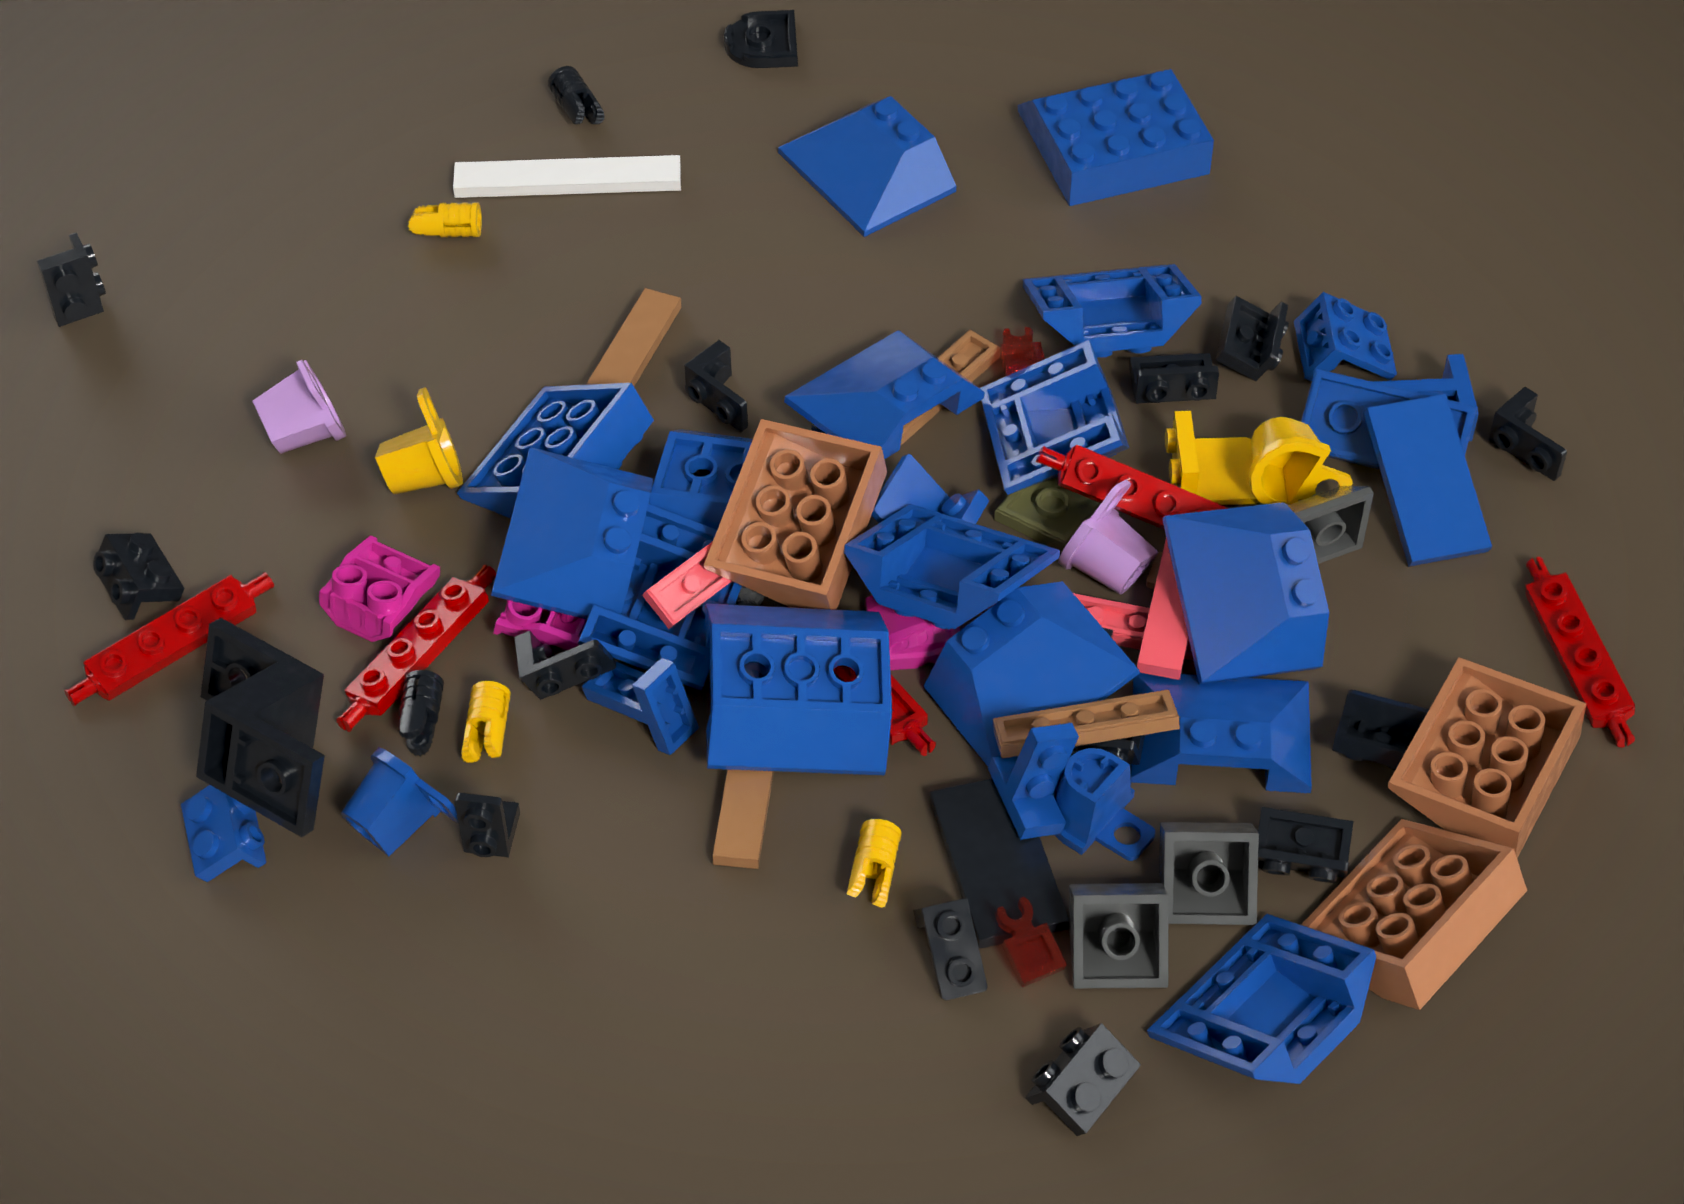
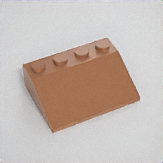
M761 419L705 560V569L790 608L837 610L853 567L844 553L845 544L866 531L887 474L882 447Z
M1459 657L1389 780L1388 789L1444 830L1514 848L1518 858L1580 738L1586 703Z
M1401 819L1301 925L1374 949L1376 961L1369 990L1383 999L1421 1010L1527 892V888L1514 848Z

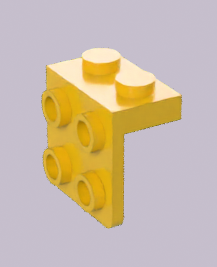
M1174 411L1173 428H1166L1165 431L1166 453H1172L1173 458L1169 461L1170 484H1176L1179 488L1220 505L1259 503L1249 483V470L1253 462L1251 438H1195L1191 411Z

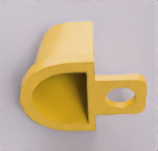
M426 387L419 389L417 400L427 425L380 443L375 456L382 476L393 494L443 484L453 489L463 484L461 467L452 439L443 418L439 419Z
M1277 417L1263 422L1254 431L1251 438L1253 462L1249 470V483L1252 492L1260 503L1285 502L1286 504L1298 502L1299 499L1303 500L1314 495L1317 485L1327 479L1337 481L1338 487L1352 486L1353 481L1349 474L1322 465L1330 454L1331 449L1329 445L1319 441L1308 424L1292 418Z

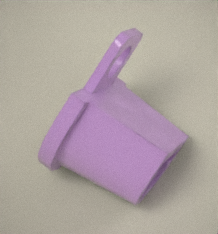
M301 359L296 362L299 368L297 371L252 400L272 444L280 454L332 436L336 441L347 436L331 400L306 360L303 361Z
M1128 480L1116 484L1091 518L1082 522L1063 549L1058 563L1066 570L1075 567L1119 595L1126 592L1137 581L1159 553L1119 516L1120 513L1114 509L1131 486Z

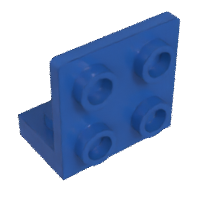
M1322 292L1294 320L1305 379L1313 380L1315 368L1328 372L1334 370L1341 360L1348 361L1389 380H1392L1397 375L1387 332V324L1377 313L1365 311L1352 305L1346 299H1339Z
M911 454L902 456L880 491L872 516L880 523L907 505L912 504L976 524L990 500L980 489L964 495L957 493L949 497Z

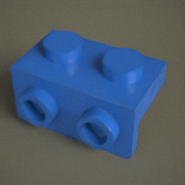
M211 785L181 804L196 877L209 882L241 860L257 868L267 863L263 847L265 839L259 829L255 810Z

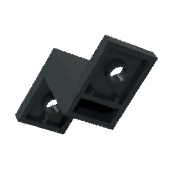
M223 618L209 624L200 696L206 702L196 777L300 837H304L314 830L325 758L324 754L313 749L324 674Z

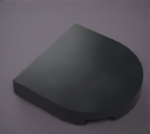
M794 10L756 11L742 15L741 20L733 25L729 24L725 29L724 46L727 55L736 63L751 68L798 67Z

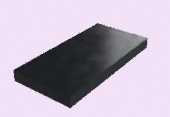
M993 779L930 791V802L962 899H968L979 949L1068 930L1069 918L1041 839L1036 837L1020 840Z

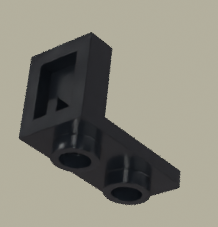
M718 340L684 365L686 393L694 402L701 403L714 412L723 423L730 424L738 431L743 432L748 428L747 402L724 385L728 378L732 376L731 350L729 346Z
M1523 387L1495 412L1488 440L1523 461L1535 471L1555 481L1561 476L1567 450L1531 427L1537 416L1534 409L1538 394L1527 387Z
M531 631L514 637L519 678L540 700L556 695L587 680L595 679L616 668L615 658L596 639L554 655L550 646L546 643L542 644Z
M457 793L455 807L464 852L473 853L479 857L499 856L509 858L520 816L519 803L502 801L501 798L493 796Z
M963 898L913 910L917 928L925 927L941 999L950 1000L986 991L988 985L968 899Z

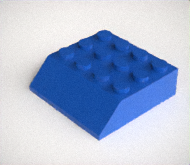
M1172 69L1038 98L1018 105L1017 111L1069 206L1210 174L1214 139Z

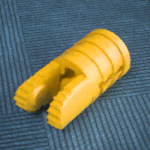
M440 203L439 205L418 206L408 221L409 230L420 236L424 234L425 236L440 235V237H480L482 229V214L479 203Z
M481 681L472 686L461 753L463 762H477L481 756L483 743L488 756H491V758L501 757L511 696L510 690L505 685L494 681Z
M870 819L863 822L847 895L855 898L858 897L864 888L865 878L876 879L871 902L875 906L885 907L894 872L896 853L902 834L897 825L883 819Z

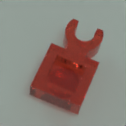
M1025 327V335L1023 336L1011 335L1009 328L1003 330L1001 361L1005 377L1045 359L1041 342H1033V330L1030 327Z
M1022 897L1018 901V907L1022 912L1020 919L1013 920L1009 918L1003 906L997 908L996 921L999 927L1012 935L1011 938L1004 940L1002 947L1022 988L1064 970L1067 965L1047 923L1035 928L1031 923L1033 907L1026 897Z

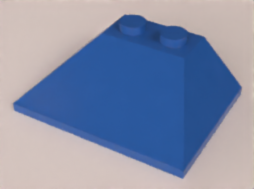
M892 96L868 104L778 147V153L863 237L956 192L957 186L935 136Z
M1175 264L1022 279L1023 288L1043 320L1074 346L1089 340L1096 357H1107L1112 355L1113 351L1128 350L1131 353H1146L1151 351L1152 347L1164 346L1202 304L1199 292Z
M898 330L785 396L784 403L826 434L881 446L884 459L900 450L903 426L938 404H942L955 415H958L984 399L985 392Z
M1089 340L980 388L985 392L984 399L981 401L1004 490L1007 495L1058 477V470L1036 462L1042 446L1066 455L1077 444L1108 458L1130 448L1114 397Z
M530 447L491 596L587 620L593 605L621 615L651 496L653 478Z
M1285 502L1167 515L1162 518L1199 684L1319 669L1323 666L1329 608L1310 529Z
M648 504L622 614L620 615L593 605L578 645L596 639L613 658L647 671L660 658H664L674 662L682 684L702 691L710 670V647H705L706 604L735 605L742 585L732 581L670 629L667 628L642 594L714 540L717 530Z
M912 504L907 505L845 544L844 548L845 555L879 605L894 609L901 616H916L931 621L934 626L941 629H956L1003 599L1059 559L1060 550Z
M1061 581L1018 587L946 641L924 684V688L982 761L989 767L992 757L1001 756L994 734V718L1105 700L1140 674V671L1065 583Z
M1140 673L1133 678L1132 695L1162 690L1170 691L1179 715L1180 729L1145 735L1140 764H1131V783L1176 785L1178 764L1265 769V791L1311 793L1309 681L1244 678L1199 684L1197 675L1181 674L1180 680L1145 673Z
M1266 914L1147 1030L1148 1035L1152 1039L1253 1079L1300 1084L1360 1023L1376 961L1374 949Z

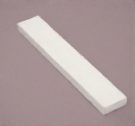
M680 155L455 162L454 198L681 191Z

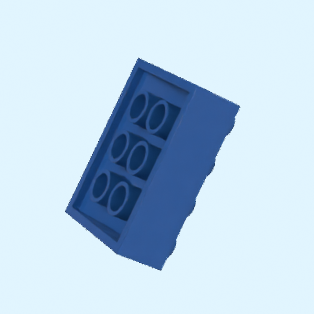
M632 383L544 386L463 484L457 494L462 500L511 518L530 447L619 469L627 454L643 439V434L654 419Z

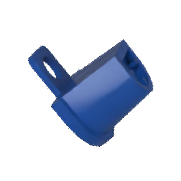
M380 747L370 757L374 763L341 812L343 818L358 833L388 856L401 846L431 816L436 817L442 812L458 823L456 807L449 799L421 780L409 765Z
M1088 748L1073 754L1069 758L1053 793L1066 821L1062 833L1054 836L1080 855H1083L1093 842L1097 841L1128 861L1136 860L1154 840L1155 829L1124 809L1134 798L1135 790L1131 788L1130 764L1102 749ZM1120 827H1132L1139 832L1140 839L1134 844L1125 845L1116 840L1114 833Z

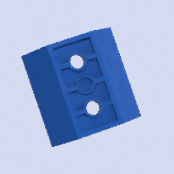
M684 429L669 431L652 486L649 504L718 530L753 439ZM699 469L711 471L709 475L703 477L693 475Z
M706 604L705 647H710L711 713L706 727L707 769L885 775L892 719L889 631L880 612ZM749 662H759L767 668L768 674L763 678H754L745 671L744 665ZM841 665L848 666L854 670L857 678L851 682L841 681L835 676L833 669Z

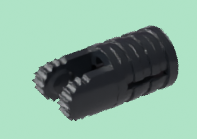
M563 66L551 74L548 80V87L573 124L583 123L584 116L586 119H589L591 124L603 123L605 115L602 107L574 67Z
M414 670L405 676L398 714L399 734L407 740L406 746L409 751L414 753L415 756L419 755L420 757L429 752L433 742L432 739L434 738L435 726L439 718L444 688L443 679L438 674L428 670Z

